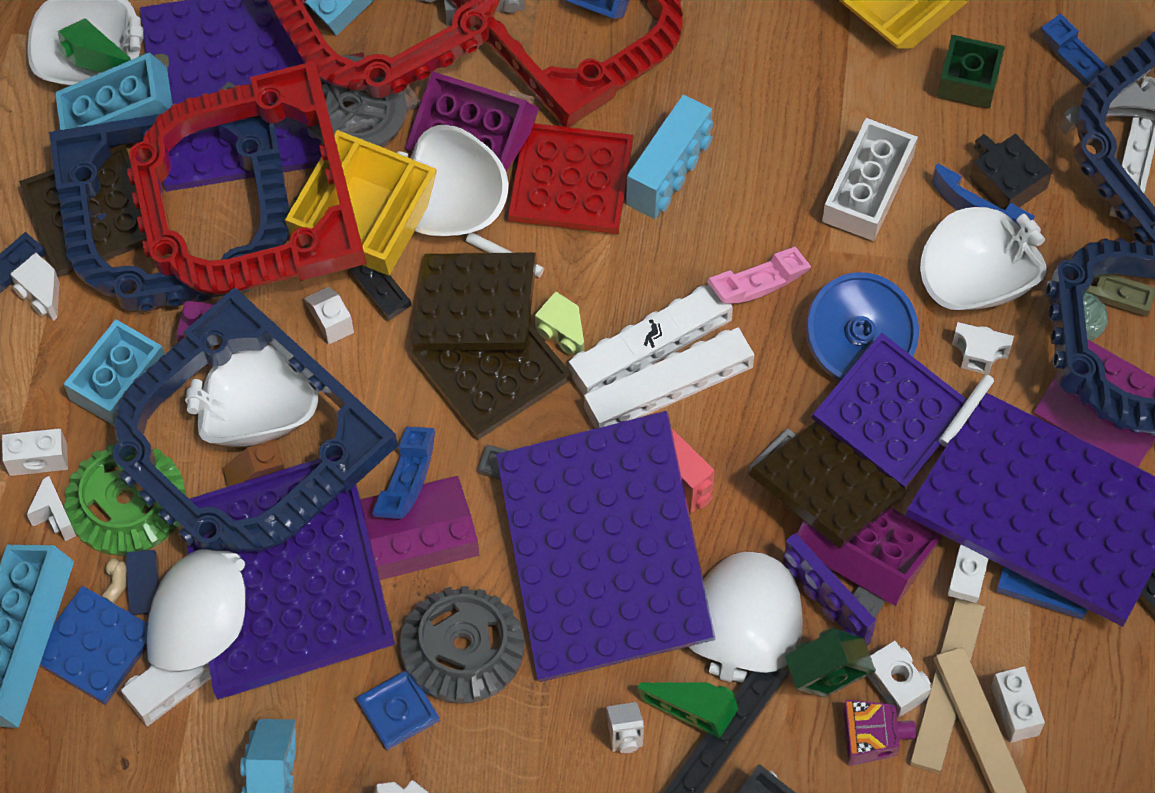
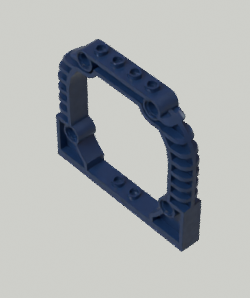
M1155 32L1099 73L1087 86L1078 106L1077 132L1080 141L1076 144L1073 151L1083 175L1094 182L1099 195L1109 201L1114 208L1116 216L1132 230L1134 239L1145 245L1155 243V207L1115 158L1117 150L1116 139L1106 126L1105 119L1110 103L1118 95L1155 69ZM1086 145L1094 147L1096 154L1090 153Z
M159 114L49 132L65 247L69 262L75 273L86 285L96 289L105 296L117 298L119 305L127 311H150L160 306H179L185 301L196 300L204 302L213 297L225 296L227 294L214 295L212 293L198 292L181 283L174 274H147L143 269L136 266L112 267L96 250L90 198L96 196L101 189L98 171L111 157L110 146L143 141L146 131H149ZM254 116L197 131L219 129L221 138L236 147L241 167L248 171H254L261 208L260 227L250 245L230 249L222 256L221 260L286 244L289 237V229L285 219L290 210L275 124L266 122L261 116ZM249 151H256L255 153L247 154ZM84 178H90L87 181H81ZM245 289V290H241L240 292L242 293V292H247V291H250V290H249V289ZM128 290H136L132 294H124Z
M1106 238L1100 239L1098 242L1087 243L1075 252L1070 260L1060 262L1046 286V297L1050 300L1048 319L1052 321L1050 341L1051 344H1054L1055 349L1053 367L1057 368L1058 383L1067 393L1076 394L1083 405L1088 403L1094 409L1095 415L1101 420H1109L1118 429L1126 428L1130 429L1132 433L1146 432L1148 435L1155 436V399L1125 392L1106 379L1102 360L1096 353L1088 349L1083 297L1093 282V277L1096 275L1123 274L1155 279V243L1145 245L1136 240L1125 242L1121 238H1116L1115 240H1108Z
M234 287L183 332L185 338L176 343L165 355H162L154 365L148 367L146 372L139 378H136L123 393L115 417V435L118 443L114 446L112 453L114 461L121 472L118 476L122 482L129 488L134 485L140 491L138 493L140 499L148 507L154 505L159 510V517L168 526L174 524L180 530L178 534L186 544L190 546L194 543L199 549L221 551L225 548L233 552H259L274 546L277 547L295 536L301 528L307 525L325 506L337 498L343 490L347 493L398 446L396 433ZM270 343L288 360L287 364L296 374L302 373L308 378L307 382L317 393L322 391L341 408L337 412V431L334 439L327 440L320 447L321 464L281 501L258 517L233 521L225 512L218 508H198L155 467V454L149 441L143 434L147 420L157 407L206 364L216 367L223 366L229 362L232 353L250 350L261 351ZM214 345H221V347L216 350L210 349ZM129 455H136L133 460L124 461ZM334 455L342 456L338 461L329 460ZM209 531L216 532L211 538H203L205 533Z

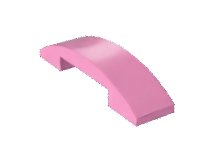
M792 247L774 254L771 261L737 274H733L729 270L710 277L707 282L723 303H741L762 297L782 288L808 272L811 266L796 247Z

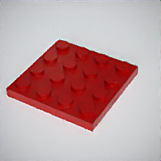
M534 123L530 135L520 149L508 220L511 222L619 234L634 135Z

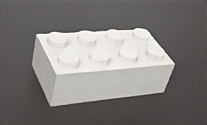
M866 118L825 203L822 222L875 241L912 161L918 137Z

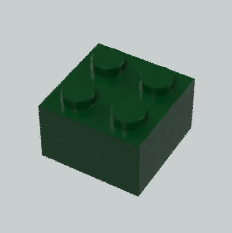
M951 35L937 97L990 108L1005 46Z
M835 628L821 632L819 638L812 642L798 644L794 647L793 652L785 655L796 689L827 697L876 671L864 638Z

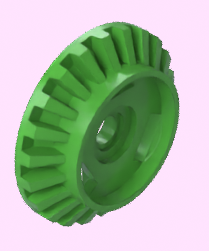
M111 444L104 451L99 452L97 450L91 453L92 457L87 461L83 460L79 464L77 472L72 473L69 487H66L65 490L66 502L64 506L75 534L83 543L101 553L126 556L127 552L144 551L154 548L167 539L176 526L174 524L168 526L159 517V510L155 506L145 514L147 505L138 496L140 491L134 485L131 488L127 487L118 476L121 473L119 470L105 473L110 468L117 466L112 453L115 445ZM157 448L152 449L156 459L155 467L186 496L182 475L175 466L174 461L170 457L167 458L161 450ZM129 455L124 461H131L136 455ZM122 492H131L133 494L132 500L126 504L119 503L117 497ZM95 502L111 520L108 522L99 520L88 507Z

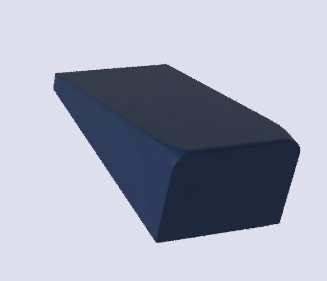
M155 550L127 552L126 569L129 613L133 615L149 614L154 595L159 587L158 555Z

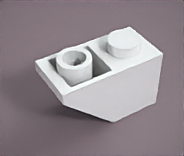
M35 253L10 274L14 282L12 288L20 298L25 299L27 297L32 302L33 309L40 316L46 315L54 321L58 316L60 282L55 269Z
M637 702L607 706V723L612 751L631 753L638 750L639 747H643L644 724Z

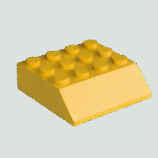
M839 0L896 48H914L968 3V0Z
M337 130L334 136L367 262L363 266L390 276L428 208L437 169ZM321 157L287 215L285 222L290 236L296 229L301 227L313 228L321 220L329 207L340 205L335 184L329 185L325 171L326 168H330L329 160L323 162Z

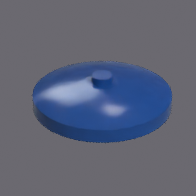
M864 272L839 276L826 284L816 294L808 308L805 334L809 350L817 364L828 375L838 381L844 378L881 332L912 357L918 345L919 324L911 301L896 284L882 276Z

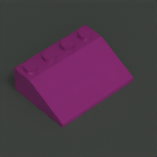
M433 71L405 149L413 151L420 136L433 126H455L472 134L489 147L502 162L507 172L530 135L539 108L525 100Z
M1087 339L1088 349L1096 353L1102 360L1105 368V377L1108 381L1125 392L1155 399V377ZM1057 374L1033 412L1035 417L1136 467L1140 466L1155 443V436L1148 435L1146 432L1137 434L1132 433L1130 429H1118L1109 420L1098 418L1095 415L1094 409L1088 403L1083 405L1076 394L1067 393L1060 387Z
M458 476L423 484L415 504L402 519L373 516V510L379 495L361 499L380 580L480 556L472 517Z
M893 508L841 549L805 520H803L797 534L829 569L838 572L858 586L867 589L894 606L906 594L942 538L939 534Z

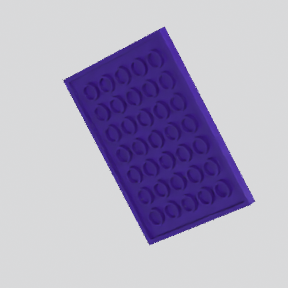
M182 0L140 7L146 54L149 52L153 56L155 54H166L169 58L167 73L172 104H178L189 97L202 96L204 93L218 92L228 81L235 86L240 84L242 86L251 83L250 77L304 64L297 49L266 0ZM288 117L274 123L283 173L316 167L322 157L319 147L321 140L318 138L312 139L309 136V131L301 127L300 121ZM219 129L192 133L181 139L169 151L171 170L164 180L166 192L253 178L255 174L254 171H248L241 167L236 147L221 138ZM249 151L247 154H252L256 151Z
M988 393L981 399L960 431L948 442L905 515L1122 627L1125 625L1155 568V476Z
M667 411L496 454L538 681H548L716 640L672 427Z
M334 455L329 460L338 461L342 456ZM320 458L199 495L190 498V500L198 508H218L225 512L233 521L258 517L281 501L321 464ZM357 484L347 493L343 490L337 498L325 506L295 536L284 541L281 545L259 552H233L238 554L240 559H243L245 562L244 568L240 571L245 587L243 624L238 637L220 655L209 661L208 664L214 695L218 700L395 645ZM209 531L205 533L203 538H211L216 532ZM194 543L190 546L186 544L188 554L200 550Z

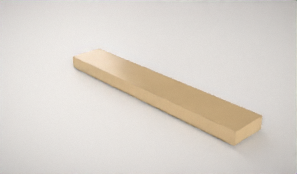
M955 599L941 654L964 647L971 661L985 606ZM936 668L910 766L936 774L941 772L957 713L938 668Z
M964 647L936 655L934 661L991 793H1027Z

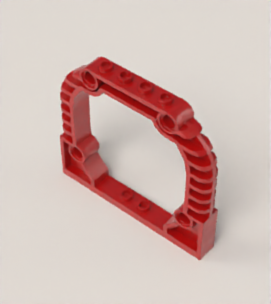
M266 0L304 63L316 62L320 79L332 86L349 88L353 91L368 90L376 98L399 93L408 84L416 80H424L434 70L440 67H448L458 57L464 54H472L478 50L479 46L483 45L489 38L488 24L494 17L500 0H471L456 10L452 19V25L392 58L384 54H373L356 62L337 54L328 45L303 5L306 0ZM474 25L481 26L480 29L475 31L469 29ZM377 77L385 78L382 82H373Z
M450 0L457 9L471 1ZM646 0L648 9L658 20V23L645 36L603 62H599L596 59H585L579 63L578 68L549 66L542 71L524 51L522 44L518 40H514L507 32L505 25L494 17L488 24L489 38L486 42L563 127H570L614 98L619 89L627 86L645 72L650 71L657 64L662 63L673 52L682 33V0ZM478 25L473 26L476 30L481 28Z
M315 61L250 77V84L242 86L240 84L234 88L220 89L219 92L204 93L202 96L189 97L178 104L174 103L171 105V108L156 117V121L149 131H146L143 142H139L131 148L129 158L132 168L127 169L131 185L136 186L137 192L132 193L136 209H141L142 216H138L137 220L141 233H146L147 240L142 241L146 257H152L157 270L161 274H174L181 283L198 292L220 295L229 293L234 287L239 291L250 290L257 286L270 285L272 282L285 281L299 276L300 281L367 264ZM254 116H261L263 120L269 123H277L288 117L300 121L309 127L320 124L324 144L319 145L323 162L329 160L330 168H326L325 171L329 185L335 184L340 205L329 207L321 220L313 228L301 227L296 229L291 234L290 242L287 244L230 259L209 261L192 256L184 238L178 232L172 231L161 185V182L167 178L171 170L169 151L181 139L199 130ZM306 244H311V246L308 248H301ZM167 254H172L168 258H163Z

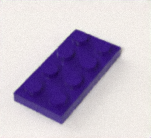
M796 533L786 540L783 559L784 566L790 571L793 578H796L803 585L805 594L812 601L816 600L823 607L822 610L825 616L831 622L836 621L843 629V632L862 637L866 646L869 645L872 640L876 619Z

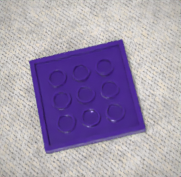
M881 332L817 408L811 418L839 441L854 449V453L863 460H869L877 466V470L887 477L895 479L901 487L905 488L939 447L940 437L967 399Z

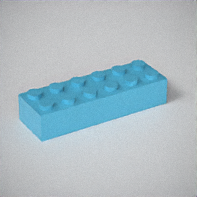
M7 545L0 563V727L19 728L75 562L54 545Z

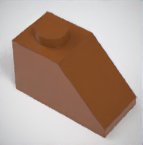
M276 439L247 447L223 467L228 487L285 469Z

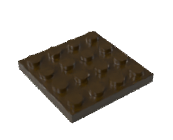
M125 144L110 149L111 157L98 171L101 189L96 196L90 198L91 213H94L91 216L96 250L104 260L143 246L142 241L147 240L146 233H141L137 217L142 216L140 208L136 209L132 193L137 191L136 186L131 185L127 169L132 167ZM54 169L19 181L57 277L73 272L74 270L69 262L65 247ZM84 178L81 181H87L90 178ZM100 213H106L104 221L96 217H98Z
M536 253L425 254L411 343L413 350L526 349L537 263Z
M530 323L526 349L415 350L412 352V358L477 440L483 438L572 379V373Z
M814 422L753 466L749 476L840 549L903 500L908 492L895 479L877 470V466L869 460H863L854 453V449L839 441L817 422Z

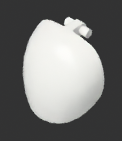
M47 0L35 13L29 30L28 61L31 70L35 75L44 80L66 86H71L99 74L100 72L76 66L68 58H64L58 49V43H60L58 31L84 18L133 60L139 56L141 42L143 41V27L140 26V17L136 16L134 8L128 0Z
M437 125L426 130L418 139L411 159L436 168L437 174L428 208L415 231L430 236H451L472 233L491 224L502 211L508 194V179L502 162L483 142L461 128L450 125ZM400 151L397 152L400 155L408 157L407 153Z
M987 207L964 208L949 214L936 227L924 246L920 271L926 290L938 304L951 310H977L994 307L1022 296L1041 282L1047 272L1045 260L1036 248V246L1041 245L1045 241V238L1040 233L1041 228L1034 220H1030L1026 214L1020 215L1016 220L1021 226L1020 228L1006 214Z
M268 344L261 351L250 350L232 353L228 363L223 366H213L206 377L203 390L201 380H191L190 388L186 391L185 401L188 404V413H198V432L202 440L221 446L240 447L274 440L307 422L314 415L317 408L318 393L308 384V378L302 373L296 374L287 364L288 360L271 344Z
M200 549L180 559L166 573L154 595L149 613L146 639L149 663L155 667L172 671L193 669L216 658L238 637L245 614V587L240 572L244 568L245 562L243 559H240L238 554L230 551Z
M741 552L723 559L703 579L716 640L689 646V648L701 656L721 663L712 662L709 669L710 674L720 676V680L732 683V680L744 683L747 671L736 668L767 673L777 671L787 665L785 655L794 651V647L800 644L802 637L803 618L800 593L790 571L780 561L768 555L757 552Z

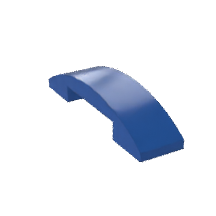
M1061 13L1041 27L1040 31L1054 53L1086 86L1108 67L1077 37L1079 30Z
M939 163L935 166L932 183L940 195L956 210L972 207L995 209L1010 217L1020 228L1021 226L1016 221L1020 215L1026 214L1030 220H1034V215L1012 203L1009 204L1006 210L997 207L961 187V175Z
M406 427L398 447L401 457L388 490L381 491L373 510L374 517L402 519L412 509L421 492L428 472L435 438L434 428Z

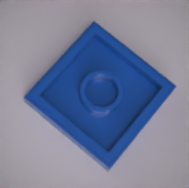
M406 670L356 698L386 751L440 721L426 694L414 683Z

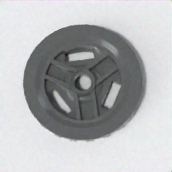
M341 55L356 62L363 59L357 56ZM377 77L373 80V82L379 83L382 82L385 78ZM320 79L324 95L327 96L326 104L334 134L339 130L380 147L386 146L389 140L396 138L406 116L407 104L403 91L396 94L392 93L383 98H376L368 90H362V92L353 91L349 88L332 86ZM352 101L357 105V108L353 110L347 109L343 106V102ZM299 122L302 128H306L309 131V136L312 139L318 138L321 140V145L324 144L320 124L309 127ZM366 128H371V130L366 131V132H361V133H349V132H354V131H358V130H362V129H366Z
M461 586V589L452 590L451 587L444 588L443 592L438 594L433 592L428 595V599L425 601H419L415 605L413 612L408 614L401 631V658L410 678L429 695L452 703L478 702L498 694L514 679L523 659L524 633H522L521 623L514 616L509 605L505 606L498 596L494 595L492 597L486 594V590L478 589V591L469 590L468 586ZM452 610L458 611L438 625L434 626L432 624V621L441 614ZM488 625H495L500 634V649L491 650ZM459 637H465L470 640L471 645L469 648L461 650L455 647L454 641ZM436 659H443L464 668V670L448 668L437 662Z

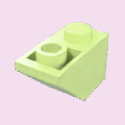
M555 291L536 313L535 328L539 335L547 340L552 339L558 343L567 354L576 355L584 351V337L579 307Z

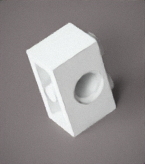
M61 428L2 435L3 463L10 476L68 470L67 442Z
M893 641L871 655L876 671L867 677L886 703L896 707L898 718L928 700L931 683L925 673L922 671L918 672L912 664L913 659L906 648H900L897 642ZM902 674L906 681H895L892 675Z
M1025 667L995 674L991 690L1010 743L1039 736L1045 722Z

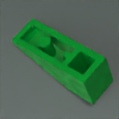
M86 18L58 31L59 52L76 66L102 73L131 60L125 52Z
M640 682L637 686L642 702L718 738H721L738 711L734 693L723 685L717 687L708 682Z

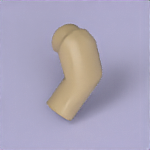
M111 559L106 566V572L112 575V582L101 597L115 603L127 586V569L123 561L119 562L117 559Z

